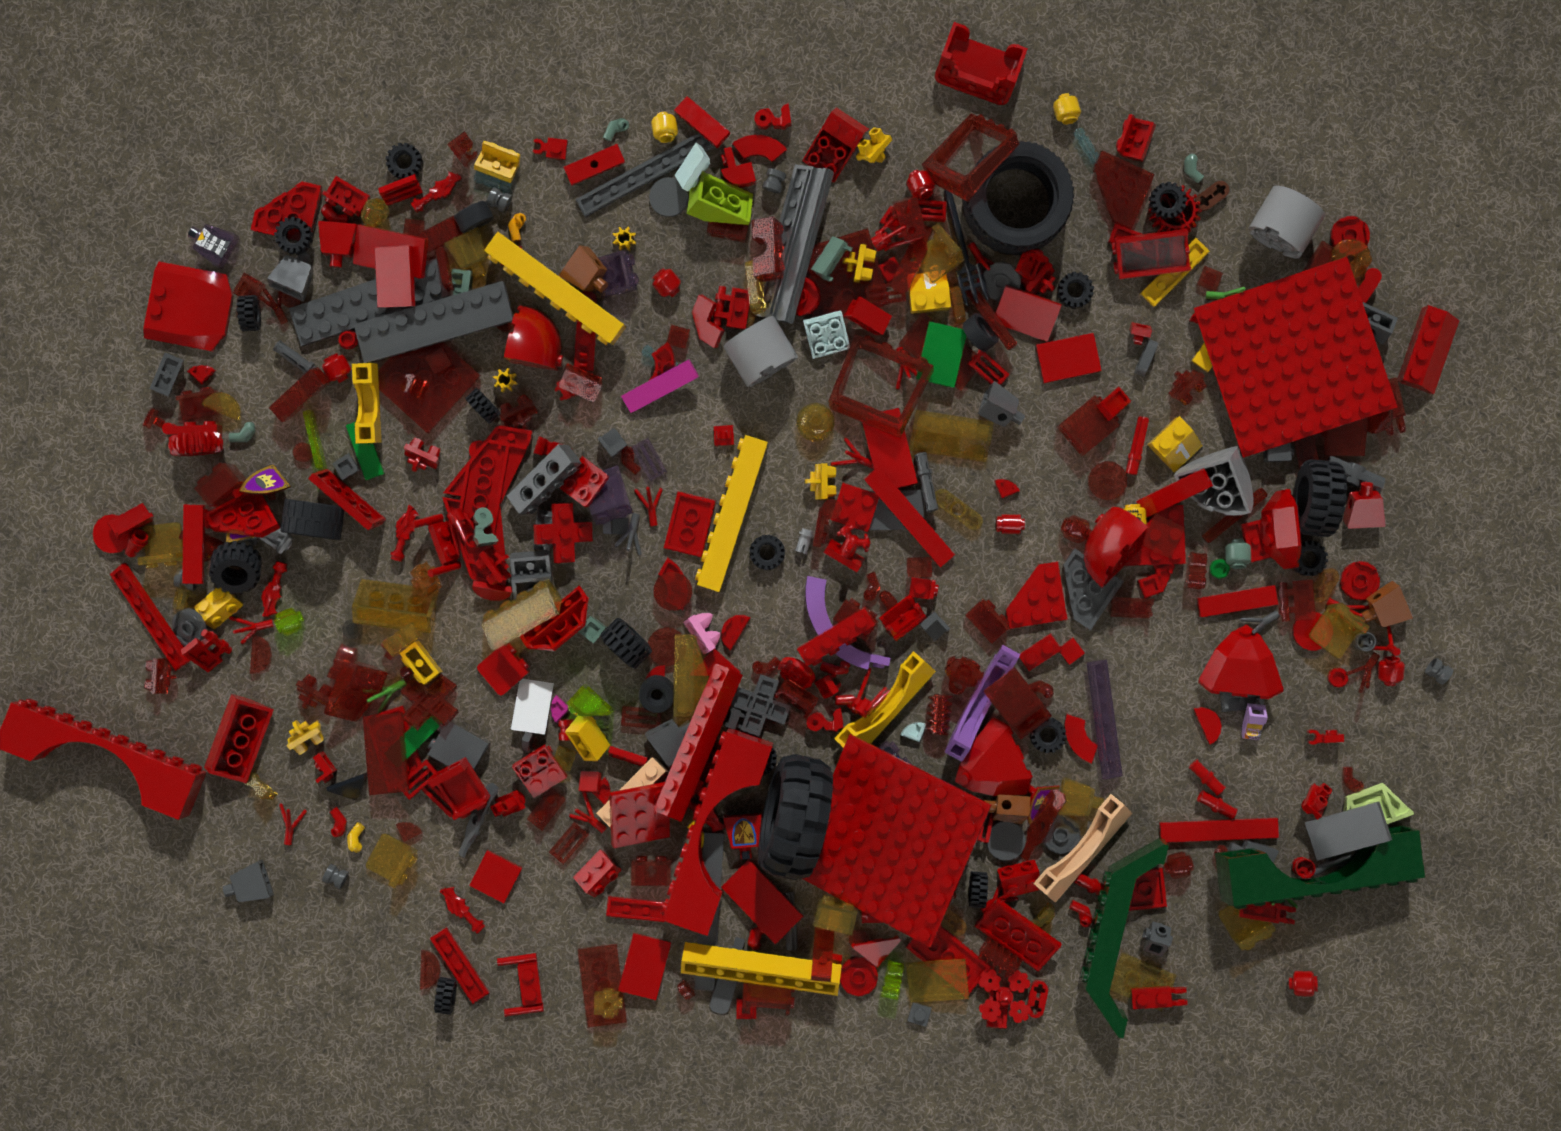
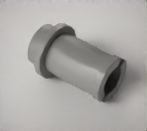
M802 528L799 531L800 537L795 551L807 554L811 537H814V535H812L813 531Z

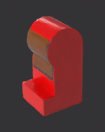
M1376 268L1364 271L1361 275V281L1357 285L1362 302L1364 303L1367 302L1382 279L1381 272Z

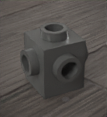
M1152 921L1149 928L1144 929L1142 939H1145L1143 951L1162 957L1171 946L1173 936H1170L1171 927Z

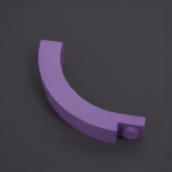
M807 576V609L812 625L819 635L832 627L825 607V586L827 580ZM846 643L839 647L840 651L835 653L848 663L864 669L869 668L870 662H873V667L884 669L885 665L889 666L891 659L861 651L851 645L847 646Z
M1002 645L998 653L995 654L964 708L948 742L945 753L961 762L964 760L971 749L978 729L992 701L1019 659V653Z

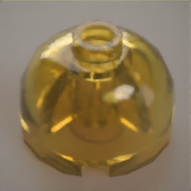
M810 403L804 406L798 412L796 418V428L799 434L804 439L812 442H820L828 438L835 426L832 411L820 403Z

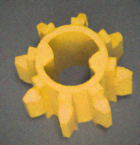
M619 227V232L613 233V236L616 238L613 244L619 245L620 251L623 248H627L630 251L629 246L631 244L636 245V242L633 240L636 234L630 233V227H627L625 230ZM630 236L629 241H624V243L619 241L620 237Z
M509 368L505 372L499 369V375L493 376L497 380L494 386H501L502 393L506 389L512 392V386L518 385L514 381L517 375L515 373L510 374ZM503 376L510 377L509 384L501 383Z

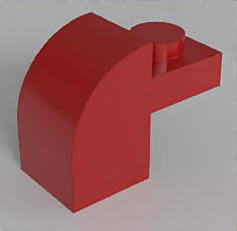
M732 147L724 148L725 154L721 155L724 167L728 166V168L721 169L724 180L739 188L756 185L752 162L736 165Z

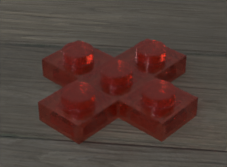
M442 674L429 688L413 678L400 691L402 696L413 703L402 715V719L416 730H419L430 717H433L446 727L459 713L457 708L446 701L457 689L456 684Z

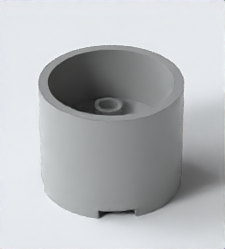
M1273 186L1248 228L1252 230L1250 234L1268 248H1274L1281 252L1284 251L1283 255L1290 258H1300L1324 219L1325 212L1318 204L1303 194L1287 187Z
M774 316L765 318L750 326L723 346L747 387H752L766 380L798 358Z

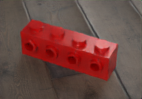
M865 606L797 648V651L807 666L810 664L815 666L823 661L822 657L826 654L832 656L840 651L839 647L846 643L848 646L857 640L856 636L863 633L865 636L872 632L876 622Z

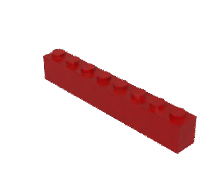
M715 663L653 809L654 811L682 822L740 684L742 674Z

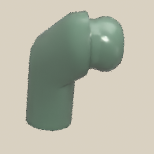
M1189 154L1184 160V172L1198 184L1204 175L1197 170L1198 157L1195 154Z

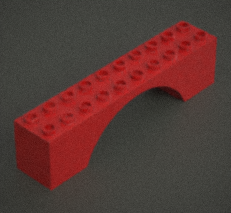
M27 698L26 700L10 703L0 729V750L28 761H35L45 758L51 751L68 742H86L101 746L117 755L131 770L140 790L142 806L177 820L190 816L207 773L202 770V766L194 763L188 765L183 763L184 759L177 756L168 757L165 755L166 752L159 749L150 750L147 748L148 745L142 742H136V744L130 742V738L120 734L118 736L110 734L111 730L103 727L99 729L92 727L93 723L81 720L79 722L74 720L75 716L63 713L62 715L56 713L57 709L50 706L41 707L33 699Z
M728 728L727 732L723 731L718 744L722 746L720 750L715 752L712 761L715 767L714 769L710 768L705 781L709 783L708 787H704L699 799L702 805L697 806L693 816V820L696 823L695 825L691 824L686 837V839H689V843L684 844L680 854V858H683V861L678 862L673 875L677 877L676 881L672 880L667 892L670 899L665 900L660 913L664 915L662 921L708 936L723 891L711 879L704 864L701 849L704 823L712 809L727 795L741 788L760 784L773 746L772 742Z

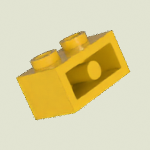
M415 641L399 653L402 656L401 660L404 665L412 669L415 679L423 685L428 684L443 672L420 641Z
M577 716L565 731L584 761H598L610 746L605 734L600 730L592 716Z

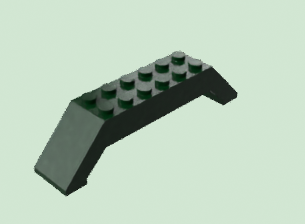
M1158 838L1108 866L1107 871H1104L1102 877L1104 891L1100 890L1098 894L1099 909L1094 911L1093 921H1095L1094 929H1090V947H1086L1084 954L1086 965L1085 967L1082 966L1080 971L1081 982H1083L1086 991L1118 1038L1124 1039L1128 1019L1124 1010L1119 1009L1111 997L1110 988L1136 879L1158 864H1165L1169 845L1162 838Z

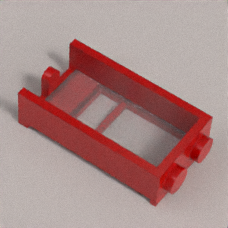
M1187 228L1115 237V243H1112L1113 255L1117 254V262H1114V273L1119 274V279L1191 271Z

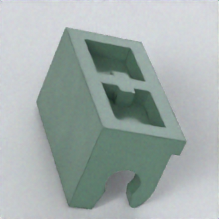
M832 236L811 270L822 279L832 282L834 278L830 274L845 251L851 252L853 248L847 246L848 243L844 240Z
M452 269L450 296L472 290L474 273L469 270Z

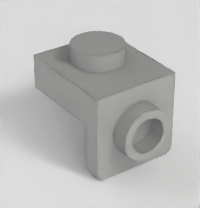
M281 528L263 538H259L276 549L280 554L283 551H287L292 544L291 535L281 532Z

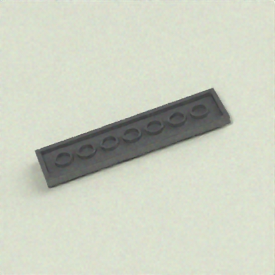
M437 258L426 262L425 278L414 277L415 306L450 296ZM376 279L289 308L300 344L301 346H306L339 335L342 332L355 329L354 324L415 306L377 308Z

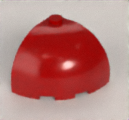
M518 306L517 311L520 312L515 313L511 325H513L514 330L508 334L504 358L512 364L558 371V367H562L563 355H561V337L557 326L542 311L528 306Z
M1111 507L1105 514L1102 513L1095 520L1096 525L1091 531L1084 549L1086 569L1092 579L1102 588L1143 548L1148 527L1141 520L1120 507Z

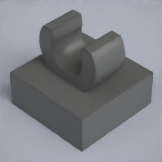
M730 706L722 725L734 730L736 727L741 728L742 725L737 722L739 717L745 718V714Z

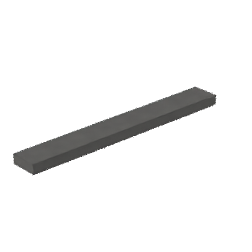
M697 133L575 200L584 216L587 217L680 167L695 143L701 145L705 152L715 148V146L700 133Z
M704 832V864L711 879L721 889L724 833ZM720 901L708 936L698 933L697 944L717 946ZM695 975V990L714 991L715 978Z

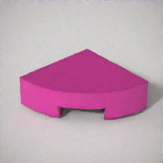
M558 695L554 697L551 704V714L557 723L571 709Z

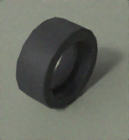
M975 313L963 323V330L967 338L979 350L986 352L998 343L999 338L995 329L982 315Z

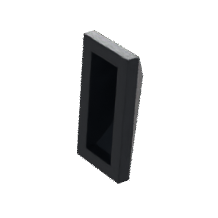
M367 772L328 786L326 789L328 792L357 800L368 774Z

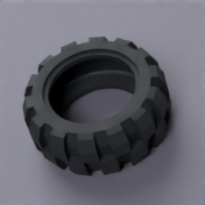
M793 754L782 757L776 766L764 806L758 848L759 866L770 875L798 880L809 877L816 867L828 827L833 792V772L831 767L820 759Z

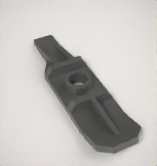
M490 783L485 787L490 794L487 806L479 811L473 810L466 827L464 841L458 853L461 857L465 858L467 850L476 837L480 835L479 828L484 822L485 814H489L487 810L489 804L498 793L499 787L494 783Z
M736 937L733 948L742 950L745 939ZM717 979L709 1005L713 1012L719 1014L728 1012L738 981Z

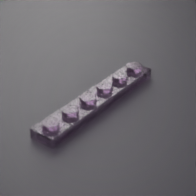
M1107 659L1086 662L1102 779L1121 777L1123 774Z

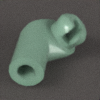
M624 118L610 121L603 139L612 142L615 133L629 128V122Z
M246 422L240 433H229V442H248L255 434V424Z

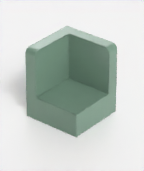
M590 616L586 620L585 626L578 632L594 644L607 627L595 617Z

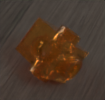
M427 561L415 566L410 572L412 586L416 591L420 589L425 597L442 587L438 578L440 575L428 576V570L435 567H430Z

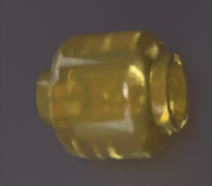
M380 198L369 199L364 204L361 218L366 226L382 227L388 218L389 208L385 201Z

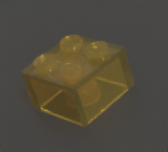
M823 895L822 898L818 897L813 916V926L852 935L858 913L857 908L844 901L842 903L834 901V898L831 896Z

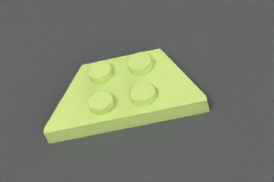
M1383 783L1345 796L1343 811L1379 801L1387 824L1414 815V812Z

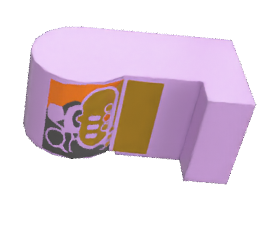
M1247 703L1242 724L1243 739H1260L1261 730L1268 718L1265 705ZM1252 710H1259L1260 714H1253Z

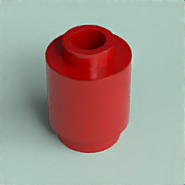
M1002 514L996 517V532H1001V534H1021V530L1025 529V519L1021 518L1019 514Z

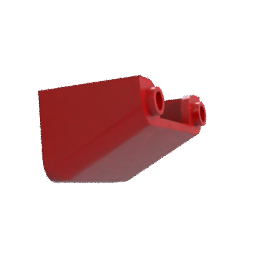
M954 22L935 72V80L942 85L994 104H1007L1015 87L1028 48L1018 44H1011L1007 47L1006 52L969 39L970 30L965 25Z

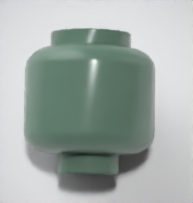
M1243 539L1232 540V543L1225 547L1226 563L1233 569L1246 568L1251 563V546L1245 543Z

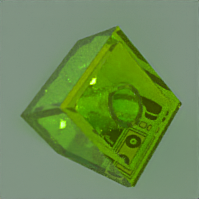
M587 684L582 685L567 702L569 705L567 709L575 716L578 714L581 717L610 715L614 711Z

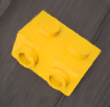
M483 141L482 151L474 164V170L511 183L520 165V154L514 150L498 146L495 143Z
M215 588L194 606V609L202 616L206 625L212 629H216L243 606L242 601L237 599L234 594H230L228 591L226 593L222 592L221 588Z

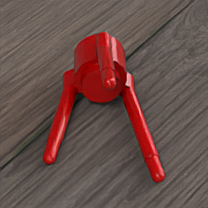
M897 214L880 230L876 231V235L871 240L879 252L882 249L887 251L893 247L922 239L923 236L919 235L891 243L892 237L907 228L902 226L890 234L884 232L900 217V214Z
M457 509L447 514L449 520L447 523L450 527L456 554L460 555L455 529H458L463 541L467 542L462 526L466 524V521L474 530L476 525L471 521L467 512L463 513L461 509Z
M868 668L857 698L853 702L856 705L854 711L864 718H867L890 692V690H887V687H884L872 701L867 698L861 700L872 670L871 668Z

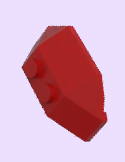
M1290 489L1276 491L1261 511L1265 551L1283 569L1299 567L1298 560L1302 547L1297 504L1291 495Z
M579 585L519 635L528 649L555 651L585 626L589 598L582 587Z

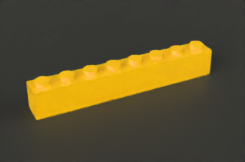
M498 231L484 251L489 254L487 256L489 260L495 264L498 262L503 264V270L511 276L514 273L520 277L518 281L527 288L529 285L533 286L535 294L542 299L546 296L552 300L549 303L557 310L564 309L567 312L565 316L573 322L579 320L583 323L581 327L591 334L594 331L599 335L597 339L603 344L607 345L610 343L614 345L626 329V325Z
M745 435L744 439L740 438L737 447L740 453L738 458L734 457L731 468L734 471L732 476L728 475L725 484L728 490L726 495L722 494L719 505L722 506L720 514L716 513L713 524L716 527L714 532L710 531L707 540L710 546L708 551L704 550L701 561L704 564L702 570L698 569L695 577L699 586L717 592L721 590L768 445L766 441Z
M685 942L681 961V973L835 996H838L842 967L841 964L831 962L827 963Z

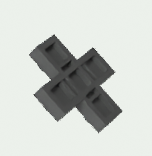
M760 674L754 692L740 687L737 688L731 706L747 711L741 727L742 731L760 736L766 718L785 724L791 705L773 699L779 680Z

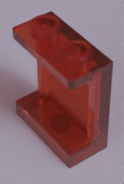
M1095 395L1092 396L1086 403L1056 426L1080 456H1084L1120 426L1117 416L1108 421L1097 408V405L1103 400L1100 396L1098 398Z
M743 982L742 1013L750 1014V1006L785 1009V1016H789L790 1009H794L795 997H791V993H794L795 990Z

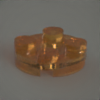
M1346 239L1339 242L1331 254L1333 255L1332 261L1348 257V255H1354L1353 262H1349L1354 278L1362 275L1372 262L1367 245L1356 239Z

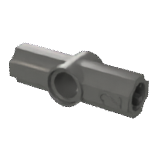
M1329 456L1326 460L1337 462L1343 466L1347 476V484L1349 482V485L1361 487L1362 482L1373 483V491L1380 493L1383 489L1385 478L1367 471L1365 467L1356 463L1345 462L1334 456Z

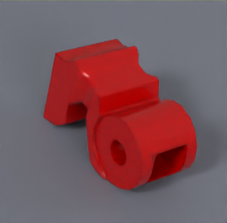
M789 103L783 105L781 108L782 115L778 118L773 115L769 108L759 110L754 117L756 126L761 130H766L771 125L774 129L782 130L792 126Z
M539 436L533 454L547 456L560 443L550 442L546 438Z
M841 707L833 712L834 719L832 721H828L822 712L812 713L807 719V727L812 731H818L822 727L825 730L832 731L844 728Z

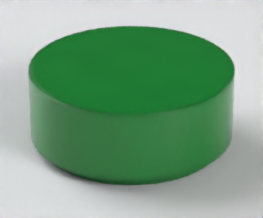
M1216 559L1209 566L1210 574L1218 579L1226 577L1230 571V566L1223 559Z

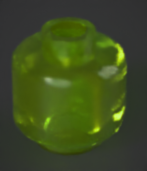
M292 607L276 613V619L273 620L279 634L283 633L285 636L302 630L301 622L305 621L300 610L296 612Z

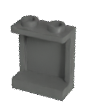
M449 719L446 722L443 721L437 731L440 734L437 739L433 738L430 742L428 755L447 766L466 757L475 771L491 742L476 736Z

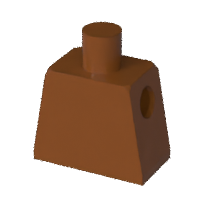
M579 245L559 274L561 278L583 291L592 292L596 288L599 292H603L608 286V283L602 279L607 272V268L587 246Z
M1394 581L1389 582L1367 597L1366 601L1370 609L1361 613L1365 623L1375 620L1381 627H1387L1413 618L1400 586Z
M997 795L993 801L983 800L992 805L989 813H992L993 820L1022 824L1030 815V797Z

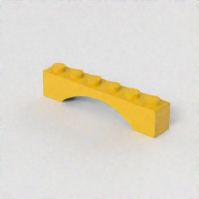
M913 651L900 665L895 683L885 699L867 718L862 717L855 722L847 724L834 739L843 748L849 734L871 744L936 671Z

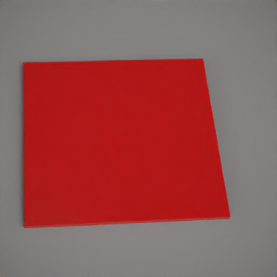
M1348 257L1193 308L1242 458L1397 408Z
M849 734L833 773L832 803L823 847L813 873L809 877L802 879L931 948L992 805Z

